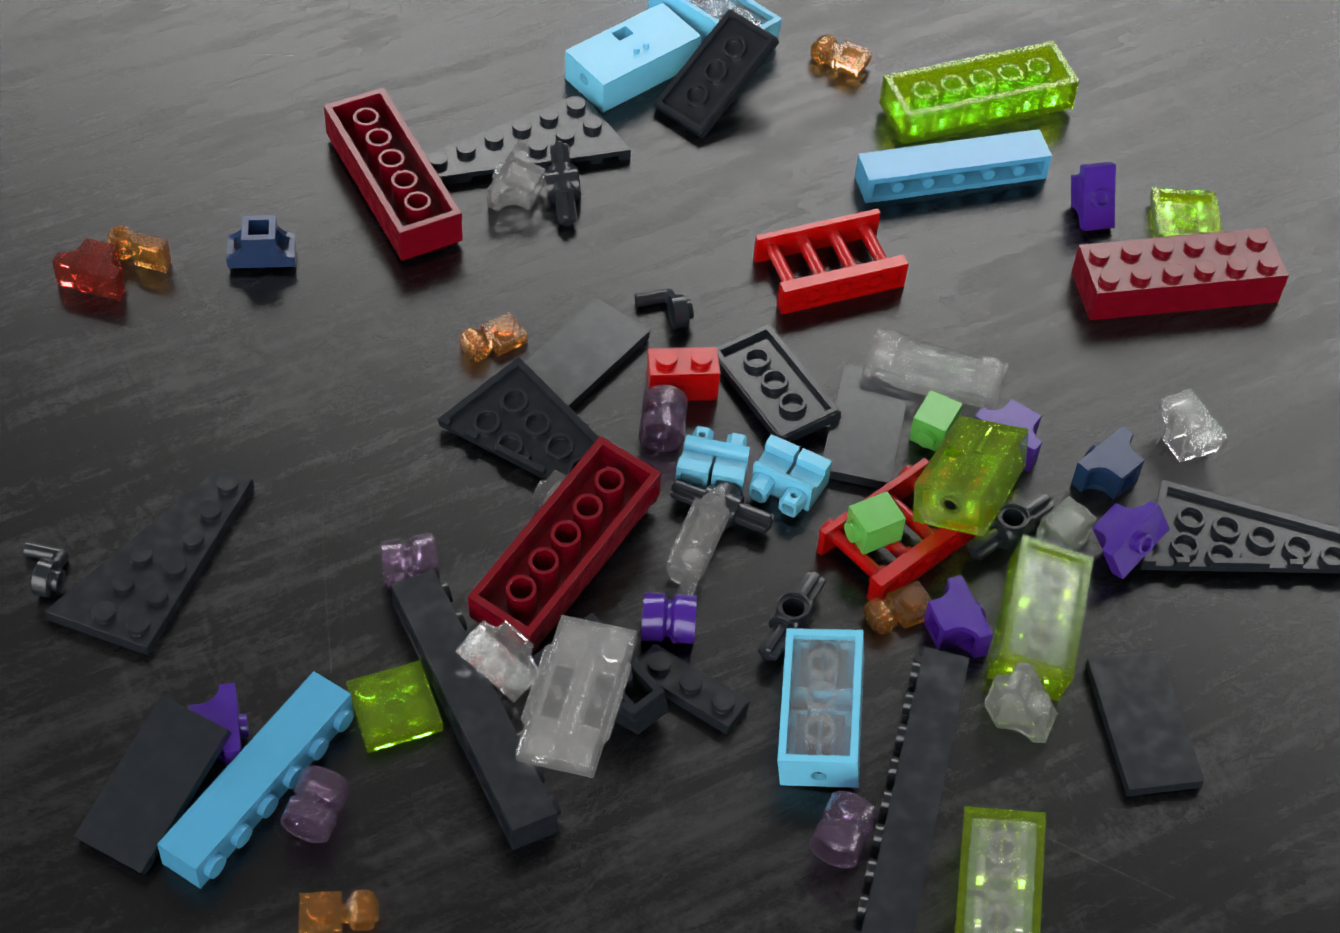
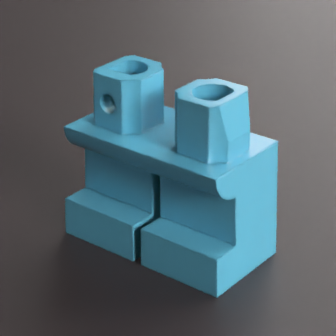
M701 426L695 428L692 436L686 435L683 453L679 457L676 467L675 480L682 479L707 489L711 477V485H715L717 482H728L735 485L743 493L750 447L747 446V437L743 434L732 433L728 434L726 442L713 440L714 431Z
M771 434L765 444L762 456L759 461H755L753 464L748 496L759 503L766 502L770 495L780 499L778 508L781 512L794 518L802 509L809 511L827 486L832 461L804 448L799 454L800 446Z

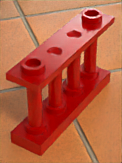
M879 209L756 235L753 255L755 263L771 260L782 281L779 283L777 307L781 315L905 286L909 263L904 254L887 257L876 238L881 214ZM862 239L874 261L856 264L846 242ZM832 246L843 268L826 271L815 249ZM802 253L813 275L796 279L784 256Z
M926 458L913 466H906L895 479L866 498L868 499L888 491L906 517L905 524L922 539L913 548L911 546L905 547L900 541L885 546L896 557V560L889 565L879 566L869 555H863L855 543H851L848 540L844 530L848 511L836 519L831 518L827 520L819 530L817 552L822 556L837 546L870 576L867 599L875 607H879L981 533L986 511L977 503H974L965 511L962 509L957 513L946 511L941 505L942 496L925 482L930 464ZM915 491L942 515L948 523L939 529H932L901 500Z

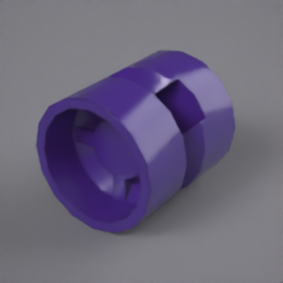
M644 592L641 641L662 642L665 637H670L672 643L694 645L697 595L676 594L670 600L665 593Z

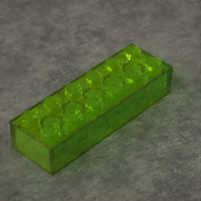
M1048 41L884 75L879 104L904 145L1073 109L1080 80L1055 42Z

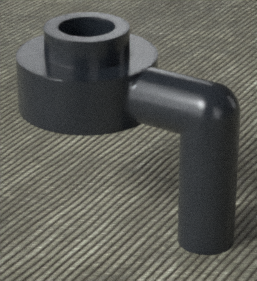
M670 288L634 295L637 308L666 303L669 320L673 329L688 327L690 319L694 318L691 300L685 299L682 293L675 294L674 290Z
M27 541L23 549L24 556L40 559L32 575V593L51 598L55 592H60L63 588L65 571L62 568L69 560V552L63 548Z

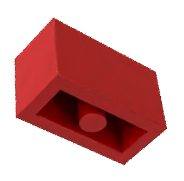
M717 347L648 349L646 370L648 402L718 400L720 366Z

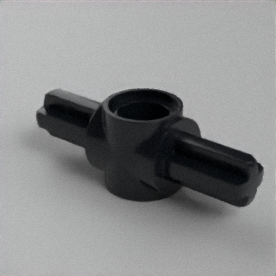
M556 141L550 147L552 165L545 171L549 200L556 204L557 222L559 225L570 227L571 224L577 221L575 202L581 196L578 167L571 163L569 145Z
M677 479L672 485L670 496L699 508L698 513L701 520L713 529L726 530L729 526L733 528L738 523L759 532L767 533L772 526L774 516L744 504L745 497L743 493L731 483L717 482L715 485L710 484L705 489L682 479Z
M1039 493L1023 505L1015 502L1001 505L996 517L987 522L986 530L967 543L966 548L971 558L982 560L997 548L1005 550L1019 548L1024 541V537L1035 529V522L1053 510L1054 504L1051 501V497L1048 494Z
M816 571L806 573L795 591L786 592L778 598L776 610L768 622L770 630L758 647V653L763 656L764 660L768 662L778 660L785 649L786 628L807 629L808 622L816 610L814 601L825 585V580L820 577V573Z

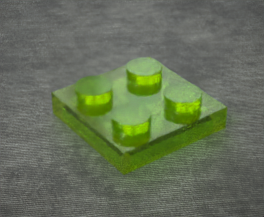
M1152 188L1149 198L1156 238L1223 232L1216 191Z
M420 660L346 681L347 692L351 693L353 710L368 753L443 731V722Z

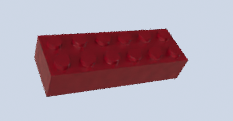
M384 87L324 105L326 134L401 261L463 241L462 212Z
M1268 228L1082 244L1078 246L1071 271L1089 320L1279 302L1289 277Z
M600 436L467 596L469 617L531 657L660 495L661 472Z

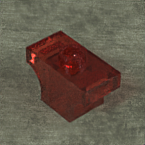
M85 238L79 248L67 253L58 252L52 261L57 285L121 301L126 292L117 245Z

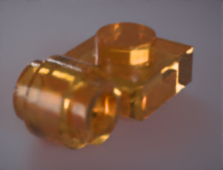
M828 34L819 36L811 45L810 55L815 62L823 64L830 61V67L855 79L871 62L872 58L871 51L847 40L840 46L837 40Z
M122 225L113 227L107 236L109 250L117 258L125 259L133 256L135 265L165 273L172 264L168 240L138 232L134 235L128 227Z
M508 312L481 324V330L468 328L463 331L459 336V347L469 359L481 361L489 355L491 348L499 356L528 343V333L514 316Z
M917 580L887 593L885 600L881 597H876L867 602L863 608L865 612L864 619L871 629L878 631L879 634H886L893 630L898 621L906 629L924 621L928 601L932 599Z
M356 890L352 892L346 904H343L342 891L300 893L299 933H343V923H349L350 928L355 931H368L373 929L375 923L379 920V900L375 898V893L370 890Z

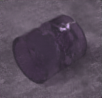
M657 385L647 389L643 394L639 440L646 448L658 452H669L680 448L684 443L688 398L682 390L671 385Z
M432 533L410 536L407 543H404L400 538L379 542L381 563L387 589H391V584L433 569L440 580L438 557Z
M309 766L303 769L293 790L295 796L289 799L280 822L286 831L297 838L312 843H324L328 841L338 820L337 813H340L343 809L351 788L346 779L338 773L319 766Z
M845 791L832 793L823 810V819L818 822L811 836L809 848L814 855L829 865L845 869L855 867L866 846L865 840L872 832L878 819L877 810L869 801L857 794Z

